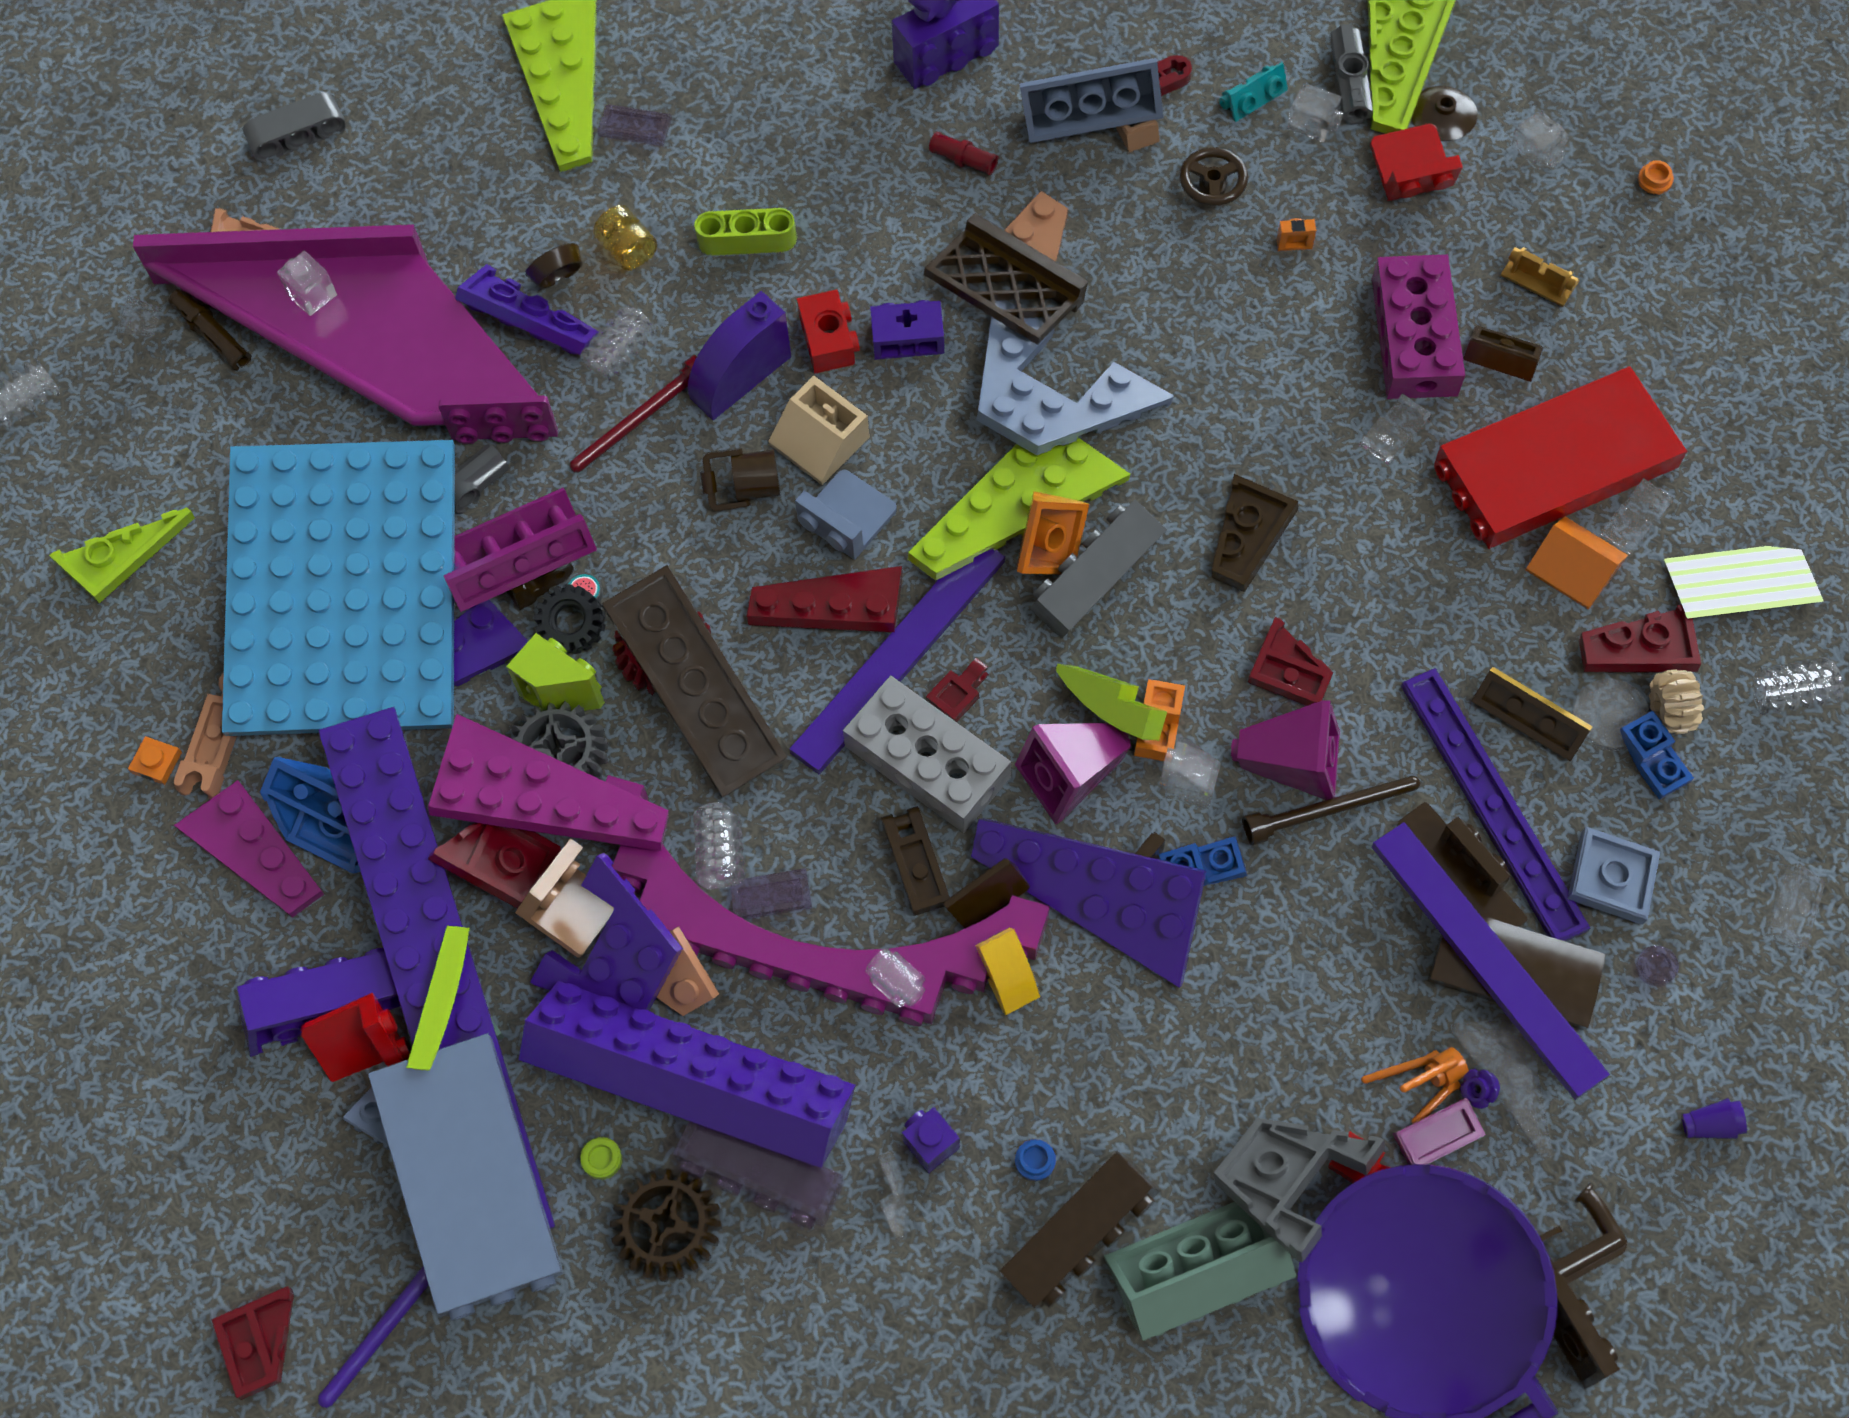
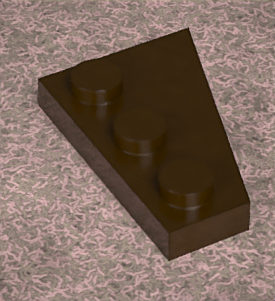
M1234 474L1231 495L1225 511L1224 525L1219 536L1212 566V578L1245 592L1298 511V501Z

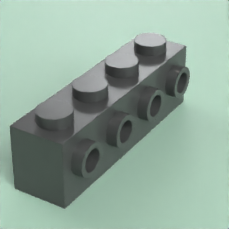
M1136 499L1127 508L1120 504L1106 518L1110 525L1102 533L1096 528L1082 543L1086 550L1078 558L1072 553L1058 567L1057 570L1062 574L1053 583L1047 578L1033 593L1037 600L1029 609L1061 638L1081 620L1166 532L1167 529Z

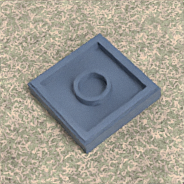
M1585 827L1580 835L1567 899L1643 925L1648 920L1660 851Z

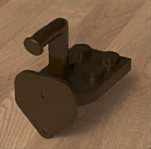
M1589 1183L1577 1195L1574 1201L1575 1203L1580 1202L1585 1207L1603 1236L1554 1262L1550 1258L1557 1288V1317L1553 1337L1584 1389L1616 1373L1620 1368L1616 1363L1618 1356L1614 1347L1608 1339L1600 1337L1592 1323L1594 1322V1316L1591 1309L1583 1299H1577L1569 1283L1619 1257L1627 1248V1239L1602 1198L1593 1189L1592 1183ZM1557 1226L1539 1236L1544 1246H1546L1564 1231L1561 1226Z

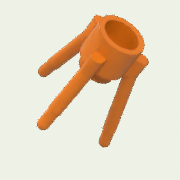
M1450 1047L1441 1053L1434 1050L1426 1056L1365 1075L1361 1078V1081L1367 1084L1425 1066L1426 1072L1402 1084L1400 1091L1405 1093L1429 1080L1436 1087L1443 1085V1088L1412 1119L1413 1124L1427 1117L1451 1093L1460 1089L1459 1080L1469 1070L1466 1061L1459 1051Z

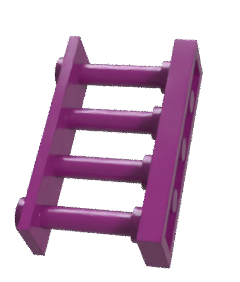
M563 487L456 535L454 571L443 576L460 612L597 551V548L581 514H575Z

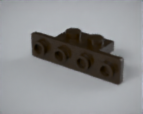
M1427 802L1422 803L1398 821L1397 826L1403 822L1406 823L1480 915L1517 927H1521L1528 920L1527 916L1503 889L1511 877L1505 862L1497 854H1491L1481 843L1480 834L1472 825L1465 824L1459 816L1446 824Z

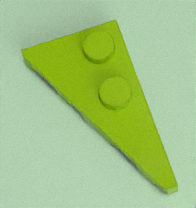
M187 507L182 510H172L161 514L162 519L144 526L135 523L109 532L104 537H94L84 541V547L64 554L61 550H57L49 556L64 572L100 603L192 522L195 516Z

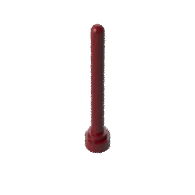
M692 355L683 362V368L679 370L680 375L571 460L570 469L576 473L581 472L688 387L689 375L697 356Z

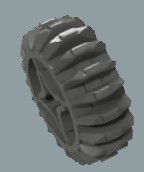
M566 701L563 702L560 709H556L555 705L549 702L548 710L543 712L539 707L534 706L533 712L535 715L530 718L522 714L521 721L523 726L512 725L511 731L515 737L511 739L553 758L554 755L552 753H554L553 749L556 748L557 739L560 747H562L559 748L561 752L557 753V760L569 765L573 761L580 759L573 767L592 776L602 777L603 771L599 765L607 764L608 757L603 751L609 747L607 739L603 738L605 731L602 725L596 724V717L592 713L585 715L584 708L580 705L571 711V706ZM560 728L573 729L584 737L566 736L561 733ZM546 732L542 739L535 741L538 736Z

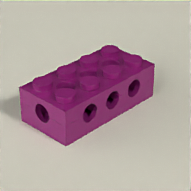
M1448 254L1378 257L1372 276V285L1387 399L1458 397L1465 378V369Z

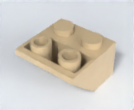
M813 376L790 398L768 442L772 448L819 484L823 485L870 438L868 416L817 377Z

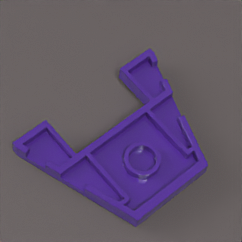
M602 853L596 856L581 886L614 907V910L582 970L551 950L545 953L530 983L551 990L558 981L575 984L583 990L600 996L612 997L617 1002L650 1011L683 948L652 909L647 910L634 894L636 890L631 883L619 876L612 867L614 862L609 856Z

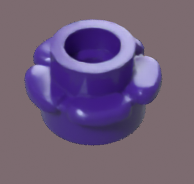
M1477 1069L1469 1070L1463 1077L1464 1082L1460 1085L1462 1097L1467 1098L1475 1108H1486L1489 1103H1494L1499 1095V1081L1490 1071L1484 1069L1479 1071ZM1477 1085L1481 1086V1092H1478L1476 1090Z

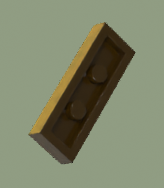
M1494 667L1490 669L1471 702L1570 762L1593 728V726Z

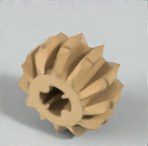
M1677 669L1656 674L1650 683L1651 693L1648 695L1651 703L1650 709L1655 712L1669 733L1677 735L1697 730L1698 725L1703 720L1701 712L1704 710V707L1702 705L1703 695L1700 692V683L1696 680L1695 675L1692 672H1687L1686 670L1677 671Z

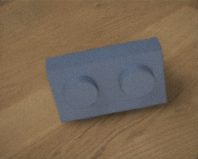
M840 470L816 498L804 490L795 500L799 523L807 530L825 539L834 549L845 553L854 560L897 512V506L894 501L848 470Z

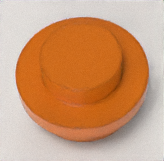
M1663 161L1648 163L1641 168L1638 174L1640 187L1651 194L1667 192L1674 181L1671 167Z

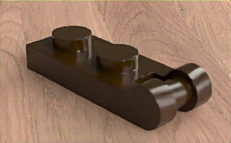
M918 806L906 809L907 813L893 817L890 814L881 817L882 825L914 916L945 907L944 901L950 898ZM912 828L914 834L900 837V831Z

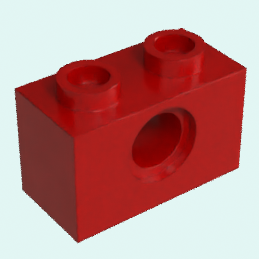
M838 289L797 298L799 319L814 374L855 365L854 352L860 351L856 331H849L847 323L852 322L847 301L841 302ZM834 330V332L825 333V331Z

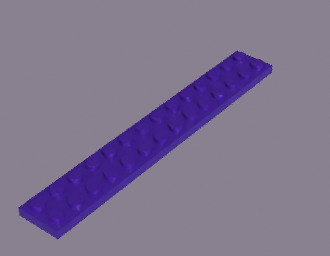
M391 707L318 731L413 1044L446 927H463L445 868L428 860L429 855L438 847L396 709ZM467 942L459 986L439 1049L487 1033L492 1038L549 1227L553 1229L556 1227Z

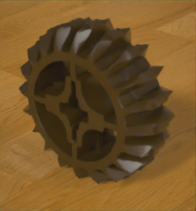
M670 1168L664 1170L663 1180H659L655 1171L652 1170L648 1172L650 1183L644 1185L639 1178L633 1180L637 1188L634 1194L627 1189L622 1190L621 1195L628 1203L627 1205L614 1204L613 1210L618 1215L623 1216V1218L610 1221V1227L613 1230L622 1232L614 1235L611 1240L614 1246H624L618 1253L622 1261L632 1258L629 1264V1269L632 1272H637L645 1264L643 1276L647 1280H651L656 1269H659L658 1274L661 1282L668 1281L669 1269H674L678 1280H682L685 1277L682 1266L688 1264L694 1273L700 1270L699 1265L694 1260L697 1255L706 1261L711 1259L712 1256L704 1248L705 1243L710 1246H718L719 1244L718 1237L710 1234L709 1231L722 1229V1222L711 1218L720 1213L721 1210L718 1204H708L714 1197L711 1189L700 1192L703 1186L700 1178L697 1177L688 1185L689 1174L687 1171L682 1170L676 1181H674L673 1172ZM662 1194H671L666 1196L665 1201L660 1207L656 1209L643 1207L641 1210L642 1206L650 1199ZM683 1197L688 1198L697 1207L699 1214L698 1228L692 1227L689 1222L680 1219ZM668 1216H670L675 1226L674 1228L667 1227L664 1233H662L657 1223L659 1221L665 1222ZM634 1222L641 1223L652 1231L649 1241L652 1246L649 1254L640 1249L636 1244ZM692 1240L682 1251L670 1256H662L673 1241Z

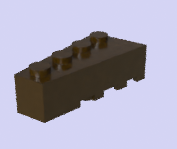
M1116 1151L999 1271L1034 1308H1040L1043 1304L1051 1308L1066 1293L1067 1290L1063 1285L1074 1274L1078 1278L1083 1276L1096 1262L1093 1256L1104 1245L1107 1248L1111 1247L1125 1233L1126 1230L1123 1227L1134 1216L1139 1218L1155 1202L1153 1198L1161 1190L1127 1155Z

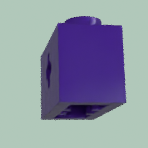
M919 300L915 303H884L880 306H870L875 360L945 354L941 301Z

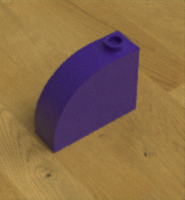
M760 291L731 314L713 332L693 364L688 381L689 398L712 420H715L792 357L786 313L764 292Z

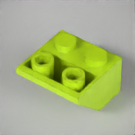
M535 633L506 666L519 696L531 705L539 707L542 712L548 710L549 702L554 704L556 709H560L563 702L566 701L570 704L571 711L578 705L583 707L584 711L600 709L605 703L600 691L602 687L595 677V669L581 658L575 661L566 654L567 650L553 638L545 640Z

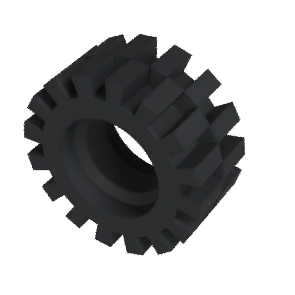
M565 584V588L556 586L551 594L546 592L543 595L545 598L543 603H537L538 614H534V621L538 624L535 627L537 633L545 640L553 638L567 650L566 654L569 652L579 654L583 649L588 651L593 648L591 644L594 641L597 643L602 637L599 634L601 631H605L606 626L603 623V619H606L605 612L601 609L602 605L583 587H574L572 584ZM568 606L580 608L584 616L581 628L574 633H564L557 626L559 612Z

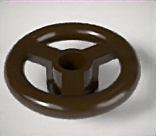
M1208 147L1195 151L1185 159L1180 169V183L1185 193L1193 200L1204 205L1220 206L1231 203L1242 195L1248 183V171L1241 158L1233 152L1223 148ZM1206 158H1220L1229 163L1221 167L1212 166L1208 168L1198 162ZM1190 172L1200 176L1199 190L1191 183ZM1237 172L1238 181L1236 186L1228 193H1225L1227 176Z

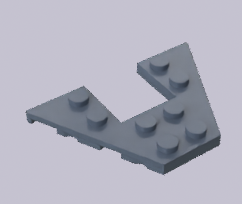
M1005 300L995 301L996 305L1002 309H1015L1013 304ZM991 317L976 420L1035 455L1050 451L1057 445L1075 442L1079 435L1093 430L1096 433L1119 426L1123 420L1138 419L1143 412L1162 405L1168 407L1172 403L1174 395L1115 362L1109 366L1076 403L1022 372L1052 338L1054 329L1037 345ZM1024 318L1025 323L1036 330L1043 325V322L1037 318Z

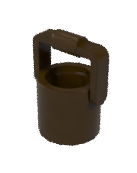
M742 448L708 452L703 456L704 471L700 472L703 494H708L709 506L712 510L719 511L747 507L751 505L750 500L781 496L774 449L743 453ZM731 456L737 501L717 504L715 493L718 491L715 472L711 469L710 459Z

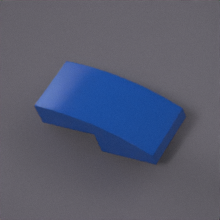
M1654 711L1645 714L1620 729L1622 738L1636 767L1659 800L1694 779L1672 748L1676 741Z
M1236 836L1201 847L1194 843L1159 854L1160 860L1205 870L1204 886L1248 876Z

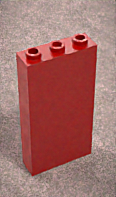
M1631 366L1441 445L1434 468L1438 478L1442 482L1447 481L1452 489V498L1456 507L1460 511L1465 510L1470 518V527L1477 540L1483 539L1488 549L1679 468L1687 450Z

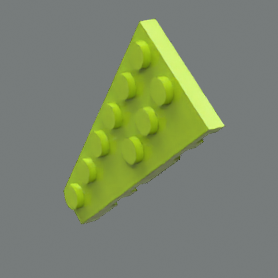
M548 0L502 14L560 172L592 162L597 0Z
M1368 0L1370 96L1373 108L1371 130L1387 134L1408 129L1456 0Z
M1077 437L1075 442L1054 446L1050 451L1035 455L1016 444L908 552V561L934 580H938L973 562L974 557L992 548L995 551L1005 546L1007 540L1019 534L1023 536L1033 491L1082 502L1087 499L1092 501L1102 496L1103 491L1129 481L1130 473L1079 437Z

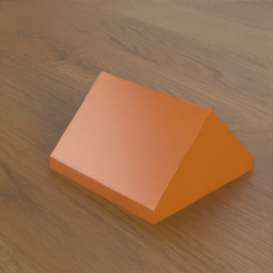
M1033 491L1017 562V572L1021 574L1061 575L1062 573L1057 570L1058 567L1072 553L1076 557L1078 556L1089 504Z
M1564 516L1553 525L1525 570L1589 610L1628 555Z

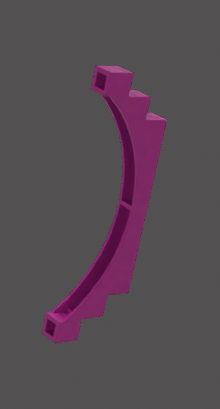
M610 775L607 776L605 782L648 801L644 785ZM664 844L661 851L620 845L612 865L623 880L627 879L636 890L635 893H639L641 888L644 889L640 902L647 910L652 909L669 932L678 926L680 927L696 956L700 953L713 957V963L728 969H734L735 964L749 968L751 975L763 980H771L772 976L785 979L789 987L798 991L808 992L810 987L824 991V997L834 1002L846 1003L847 999L862 1003V1009L873 1014L883 1015L885 1010L899 1014V1020L912 1026H921L922 1022L932 1025L946 981L951 982V987L962 993L973 994L975 990L984 992L989 974L975 945L1008 928H1013L1026 957L1036 960L1049 919L1050 906L1012 895L1008 906L985 920L954 934L925 943L891 949L853 950L829 948L785 938L755 926L730 912L707 895L680 868Z

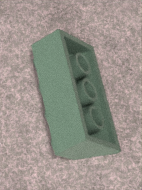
M1235 1202L1104 1255L1130 1320L1143 1341L1162 1335L1170 1329L1189 1321L1200 1319L1208 1313L1230 1304L1238 1303L1244 1298L1268 1288H1274L1282 1282L1297 1277L1290 1253Z

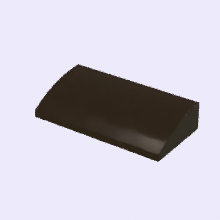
M1481 915L1570 1026L1581 1030L1588 1029L1600 985L1605 954ZM1440 935L1428 981L1495 1002L1445 938Z

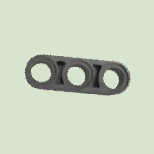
M322 92L248 120L244 124L243 133L254 158L259 162H267L266 159L275 155L280 157L298 150V146L303 144L311 145L327 139L330 134L337 131L342 133L346 128V121L335 97L330 93Z

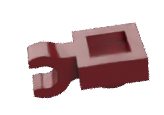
M976 658L960 676L950 670L926 696L927 702L955 722H958L980 698L979 692L974 688H977L989 676L986 672L988 666Z

